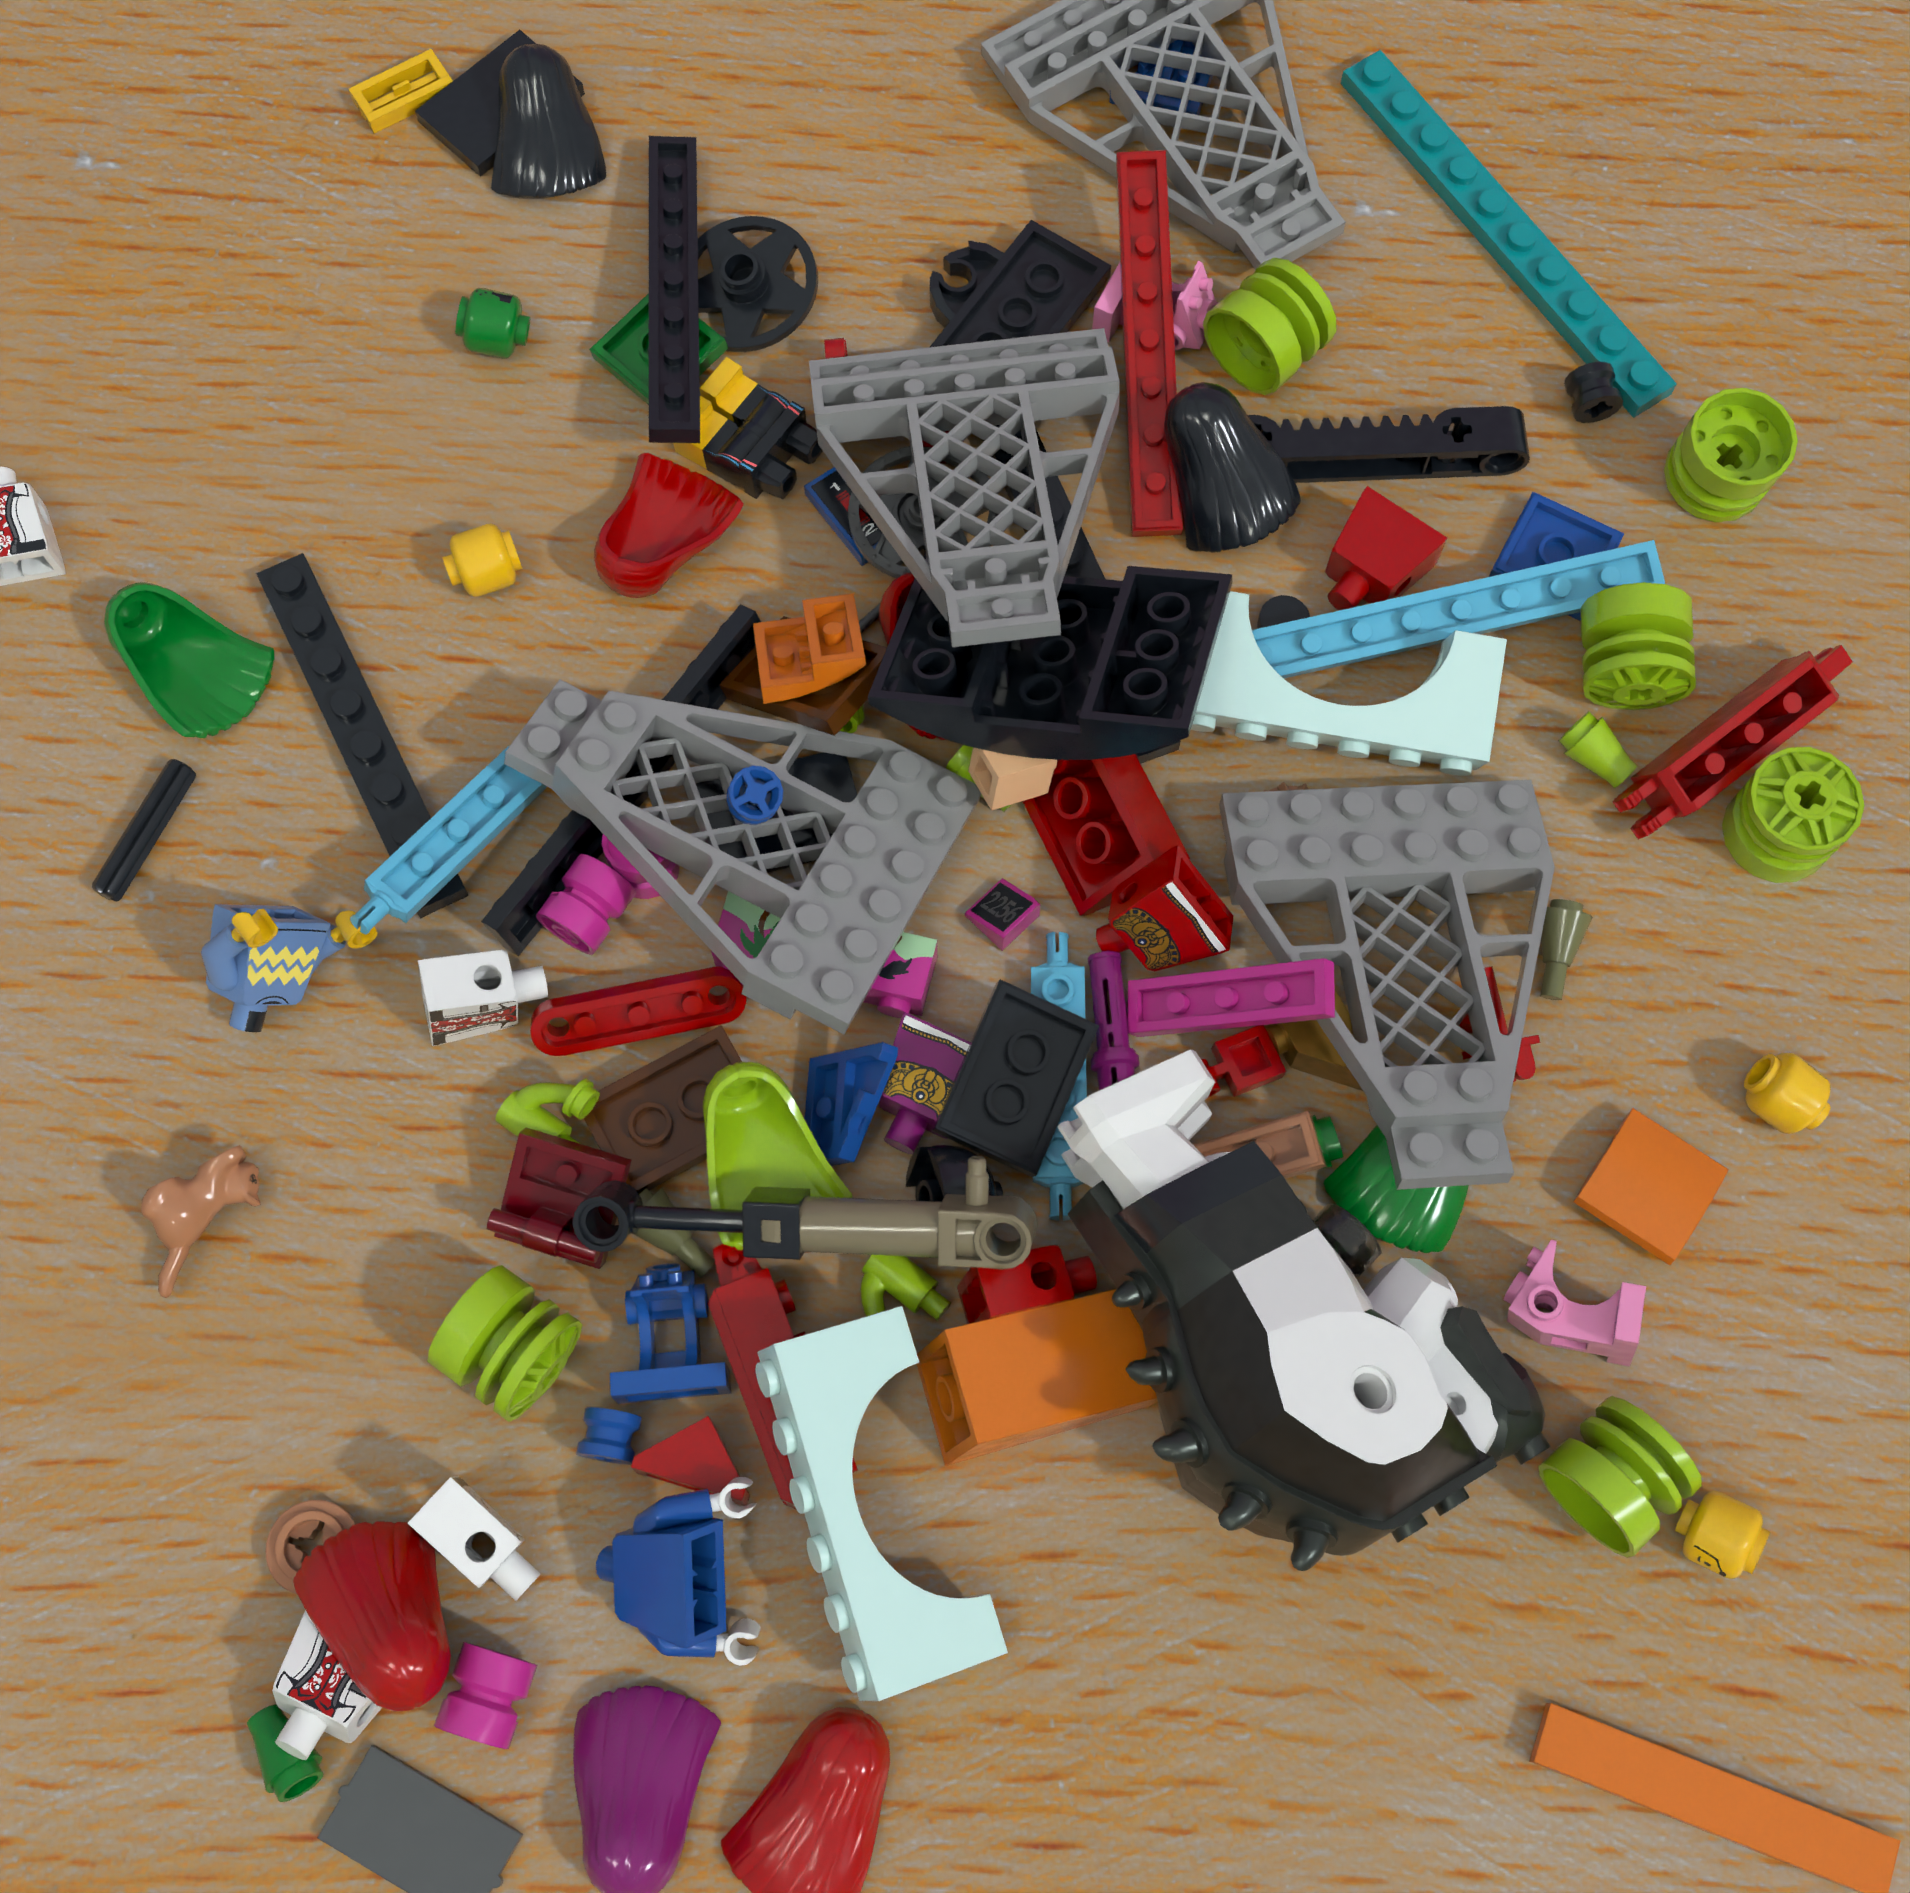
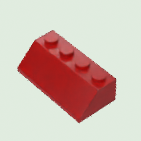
M1136 754L1092 760H1057V766L1053 771L1048 793L1022 801L1080 916H1087L1110 906L1112 893L1117 885L1169 849L1178 845L1188 859H1190Z

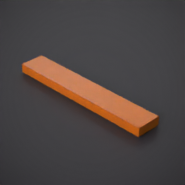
M1546 1703L1529 1762L1858 1893L1889 1892L1900 1840L1553 1703Z

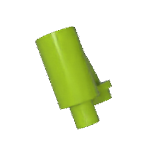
M587 1078L581 1080L577 1085L551 1082L531 1084L520 1091H514L506 1098L496 1114L495 1121L517 1137L527 1127L579 1143L570 1137L572 1127L541 1105L562 1103V1113L568 1117L574 1115L581 1120L594 1108L599 1099L600 1092L593 1088V1082Z
M871 1255L862 1269L864 1275L860 1288L861 1302L866 1317L886 1311L883 1299L885 1291L913 1313L918 1312L922 1308L937 1321L951 1304L949 1300L935 1290L939 1282L906 1256Z

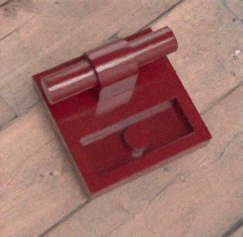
M526 1127L518 1135L501 1210L494 1208L491 1211L487 1222V1230L495 1232L494 1237L520 1244L522 1247L600 1269L606 1263L609 1251L599 1252L590 1250L579 1241L572 1224L574 1212L580 1203L596 1187L604 1182L617 1180L626 1183L632 1160ZM599 1206L598 1209L602 1219L608 1224L615 1225L617 1216L614 1211L608 1207Z

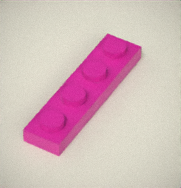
M1325 958L1128 981V1034L1136 1037L1335 1018L1334 962Z

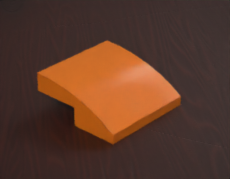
M854 593L802 600L804 617L753 623L763 704L797 698L838 683L866 666Z
M1632 1108L1621 1122L1602 1157L1593 1166L1573 1202L1654 1256L1671 1265L1697 1227L1729 1169Z

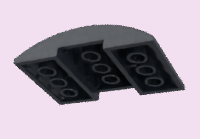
M1127 566L1123 581L1064 576L1057 597L1061 620V635L952 647L948 621L945 620L915 578L868 694L869 705L912 727L946 740L978 749L1029 758L1055 760L1114 758L1143 753L1170 745L1189 737L1233 583L1232 574Z

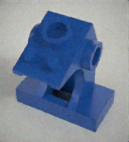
M667 1263L647 1267L645 1274L638 1275L632 1289L625 1292L628 1325L639 1324V1370L610 1373L611 1397L618 1404L732 1394L730 1370L725 1362L701 1364L699 1318H707L709 1313L706 1283L696 1284L695 1270L681 1271L680 1264ZM684 1319L686 1351L656 1353L654 1322Z

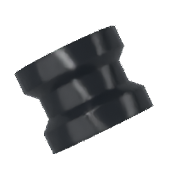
M1588 363L1576 368L1565 378L1564 386L1566 392L1574 398L1572 412L1576 421L1581 423L1601 421L1612 416L1622 407L1623 398L1621 392L1613 387L1615 372L1610 363Z

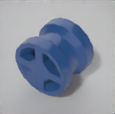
M750 766L743 768L734 776L727 789L726 802L728 809L735 819L744 824L758 825L765 823L775 815L781 805L783 787L776 774L766 767Z
M586 1407L583 1420L587 1425L586 1436L578 1442L576 1455L592 1460L631 1465L635 1456V1451L631 1447L632 1437L635 1432L640 1430L642 1417L613 1409Z

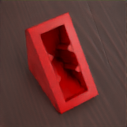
M709 1416L635 1455L631 1464V1468L640 1475L693 1491L708 1489L709 1495L720 1493L732 1479L741 1477ZM747 1488L731 1490V1498L734 1503L743 1506L748 1504L750 1494Z

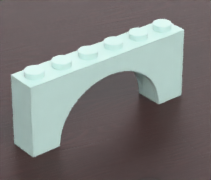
M1230 591L1191 730L1213 732L1215 726L1235 729L1236 737L1247 740L1263 741L1266 740L1267 735L1287 738L1286 744L1294 748L1317 749L1318 744L1338 747L1337 753L1346 757L1367 758L1370 752L1389 756L1388 762L1398 766L1418 767L1422 761L1440 764V771L1446 774L1471 775L1472 770H1477L1490 762L1507 639L1455 630L1442 641L1434 668L1417 690L1404 697L1382 704L1368 706L1341 705L1315 698L1300 691L1272 668L1261 653L1251 629L1249 594Z
M900 1306L779 1342L758 1351L760 1362L756 1364L757 1381L763 1395L770 1397L777 1418L772 1426L775 1443L780 1453L787 1455L794 1477L789 1483L791 1498L797 1511L800 1514H805L811 1535L807 1539L808 1556L814 1570L817 1573L822 1572L828 1597L824 1599V1610L830 1627L835 1633L839 1632L846 1654L841 1660V1667L850 1691L852 1693L857 1692L859 1701H881L1008 1653L990 1594L949 1598L925 1591L912 1584L889 1565L872 1542L858 1510L853 1485L852 1460L856 1434L862 1416L872 1398L889 1379L905 1368L919 1363L903 1307Z

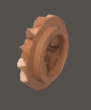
M325 1500L304 1501L286 1510L272 1526L266 1542V1562L275 1581L287 1591L297 1594L293 1580L308 1553L300 1550V1546L294 1545V1539L301 1541L304 1539L314 1540L318 1531H322L324 1533L322 1543L324 1544L327 1538L336 1536L338 1532L355 1525L353 1516L340 1506Z

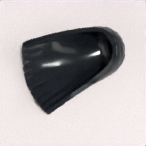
M527 44L512 50L505 58L499 74V119L491 189L498 194L517 198H535L537 196L539 198H550L565 195L566 193H575L577 190L585 189L603 181L606 178V166L600 141L566 59L557 50L543 44Z
M1201 382L1185 387L1170 400L1165 414L1164 428L1167 447L1173 463L1182 503L1186 547L1196 552L1209 551L1215 553L1221 550L1237 549L1239 546L1246 547L1266 538L1269 533L1276 532L1279 529V525L1285 524L1289 517L1295 514L1296 508L1301 502V497L1285 463L1267 438L1251 421L1237 398L1228 389L1219 384Z

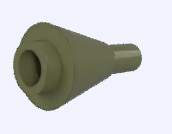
M1553 899L1551 900L1550 907H1547L1541 936L1543 962L1546 964L1540 994L1542 998L1562 1000L1567 967L1571 966L1593 918L1591 915L1582 912L1583 904L1571 900Z
M647 1188L639 1194L642 1198L643 1206L674 1207L663 1188L659 1189L654 1195ZM639 1229L637 1234H634L672 1256L676 1254L690 1269L695 1270V1273L700 1278L715 1265V1260L691 1238L692 1234L690 1231Z

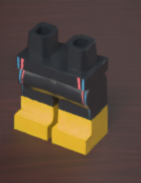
M725 357L700 387V443H673L676 453L731 484L743 487L744 492L755 499L763 491L784 499L794 488L797 480L796 470L787 465V461L794 455L805 463L811 464L823 452L818 445L817 430L807 423L805 408L794 401L790 403L781 394L769 391L743 374L742 366L728 357Z

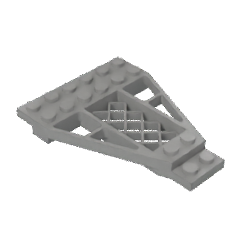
M1061 0L981 43V55L1028 122L1115 178H1117V154L1114 151L1133 141H1141L1149 151L1166 150L1167 176L1179 191L1177 193L1168 187L1169 212L1233 253L1242 250L1255 270L1264 261L1274 257L1292 262L1343 234L1346 222L1319 187L1314 164L1308 156L1273 0ZM1255 2L1261 8L1269 47L1238 63L1211 27V24ZM1176 40L1192 42L1195 46L1194 54L1168 50L1169 44ZM1140 61L1156 64L1153 77L1128 72V69L1137 65ZM1163 66L1189 71L1186 83L1160 78ZM1269 67H1273L1275 70L1287 127L1250 79ZM1196 72L1217 76L1221 81L1219 89L1194 85ZM1095 87H1101L1106 90L1109 96L1111 90V99L1129 123L1097 140H1093L1050 111ZM1135 90L1149 92L1146 104H1144ZM1156 94L1180 98L1179 111L1154 107L1153 103ZM1188 100L1215 105L1212 117L1185 113ZM1221 107L1242 110L1246 115L1245 124L1218 119ZM1160 124L1174 127L1171 139ZM1181 128L1207 133L1204 146L1178 141ZM1218 135L1239 139L1240 143L1237 153L1211 148L1213 136ZM1246 142L1268 145L1272 150L1271 159L1244 154ZM1185 159L1200 162L1197 174L1194 173ZM1206 163L1233 168L1230 182L1204 177ZM1239 170L1253 172L1237 181Z
M1104 328L810 360L809 368L818 445L945 620L948 621L952 647L1061 635V620L1057 597L1119 413L1120 381L1112 346L1108 347ZM1102 414L1091 448L1056 452H1042L1039 450L1035 421ZM1019 431H1021L1022 440L1014 436ZM971 434L985 440L977 449L963 442ZM904 436L910 441L913 464L904 469L861 473L840 443ZM922 440L933 445L925 455ZM999 449L1014 456L1006 464L992 458ZM948 455L962 461L954 470L940 463ZM1026 466L1029 477L1020 473ZM977 470L991 477L983 486L968 479ZM1082 473L1063 533L1057 545L1045 478ZM928 477L939 482L931 491L929 490ZM1006 485L1021 493L1012 502L998 495ZM954 491L969 498L959 508L946 501ZM913 493L918 497L926 559H924L879 496ZM1033 503L1036 515L1027 510ZM983 507L998 514L989 524L975 517ZM933 514L946 520L936 530ZM1012 523L1028 530L1019 540L1004 533ZM960 529L975 536L966 546L951 539Z
M559 679L506 750L504 761L505 765L551 788L570 809L589 818L744 985L741 994L790 1020L796 1010L843 1035H845L981 797V792L975 783L891 740L841 731L833 736L801 724L608 691L601 701ZM711 733L789 747L778 763L770 764ZM802 749L865 759L876 763L856 798L851 802H842L788 773V770ZM673 755L678 770L653 774L649 762L650 758ZM687 759L700 766L690 767ZM637 761L642 776L625 778ZM750 766H762L776 774L783 787V800L772 819L762 824L749 825L734 818L735 826L712 830L707 814L729 810L726 802L727 789L739 771ZM719 779L724 794L701 798L696 783ZM683 785L688 801L664 805L659 789ZM647 791L652 807L641 809L625 801L622 796ZM781 808H783V809H785V810H787V811H789V812H791V813H793V814H795V815H790V816H785V817H784V814H783V811H782ZM695 816L700 832L689 834L673 826L670 820ZM813 828L819 844L796 848L791 831ZM778 834L783 850L760 854L754 838ZM742 841L748 857L737 859L721 851L718 845ZM648 850L702 877L703 880L695 892L688 894ZM817 860L809 874L806 875L802 863ZM789 865L795 882L785 884L769 876L766 869ZM715 884L781 918L756 958L747 957L701 908V905Z
M1532 780L1222 793L1219 808L1227 847L1224 865L1231 904L1241 906L1278 963L1325 958L1334 962V965L1340 966L1354 1037L1336 1010L1335 1018L1317 1019L1316 1021L1366 1094L1370 1115L1387 1140L1397 1190L1508 1183L1514 1174L1502 1121L1508 1112L1555 868ZM1535 891L1527 934L1483 936L1475 930L1466 894ZM1404 897L1398 905L1387 899ZM1415 900L1438 915L1429 927L1406 912ZM1326 901L1335 944L1292 946L1264 905ZM1362 903H1365L1386 918L1377 929L1353 914ZM1445 922H1447L1451 942L1437 933ZM1393 924H1396L1417 939L1408 951L1385 936ZM1358 938L1364 941L1361 947L1359 946ZM1425 945L1450 961L1440 973L1416 957ZM1372 948L1396 963L1387 976L1363 960ZM1519 955L1522 957L1513 1008L1508 1033L1503 1035L1499 1031L1482 957ZM1456 968H1458L1462 988L1447 979ZM1404 970L1428 985L1419 998L1394 982ZM1368 984L1375 988L1371 994L1369 993ZM1435 992H1438L1461 1008L1451 1021L1426 1004ZM1382 995H1385L1407 1011L1397 1024L1372 1007ZM1467 1014L1469 1015L1473 1036L1458 1026ZM1414 1017L1439 1033L1430 1046L1405 1030V1027ZM1378 1031L1385 1036L1381 1042L1379 1041ZM1448 1039L1470 1054L1472 1058L1466 1063H1452L1436 1051ZM1394 1042L1418 1060L1413 1066H1397L1382 1054Z

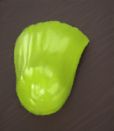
M736 1062L715 1074L706 1088L703 1100L708 1187L712 1209L742 1210V1203L754 1187L810 1189V1196L852 1198V1193L833 1170L817 1144L791 1091L776 1072L758 1062ZM718 1232L724 1245L735 1247L737 1250H743V1233Z

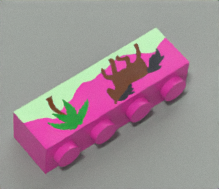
M728 891L718 926L747 957L756 958L781 918ZM903 932L863 1002L877 1005L878 1011L891 1017L902 1018L904 1012L922 1016L938 958L937 940ZM711 951L715 966H721L725 969H728L722 963V961Z

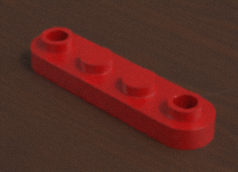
M721 966L710 967L546 1000L537 1006L532 1014L531 1039L540 1051L551 1056H565L732 1022L744 1011L747 997L741 994L744 985L730 970ZM715 986H723L728 989L719 996L709 993L710 989ZM553 1018H563L568 1023L562 1027H554L549 1021Z

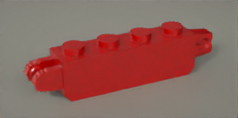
M1838 645L1834 649L1831 647L1824 649L1816 656L1807 651L1799 656L1781 660L1631 777L1633 784L1614 798L1612 802L1621 813L1633 809L1641 800L1645 799L1651 811L1638 819L1630 828L1636 838L1639 840L1652 834L1672 818L1685 817L1699 810L1838 700L1839 694L1830 681L1853 662L1843 646Z
M721 1244L712 1249L720 1287L714 1289L708 1306L780 1499L784 1505L796 1509L789 1487L790 1480L794 1478L788 1456L782 1455L775 1443L772 1426L777 1418L771 1398L765 1397L760 1390L756 1377V1364L760 1362L758 1351L773 1344L806 1334L803 1331L794 1335L786 1315L796 1311L785 1279L774 1283L769 1269L765 1268L762 1270L756 1258L744 1257L743 1250H737L735 1247ZM854 1458L852 1460V1473L858 1471Z

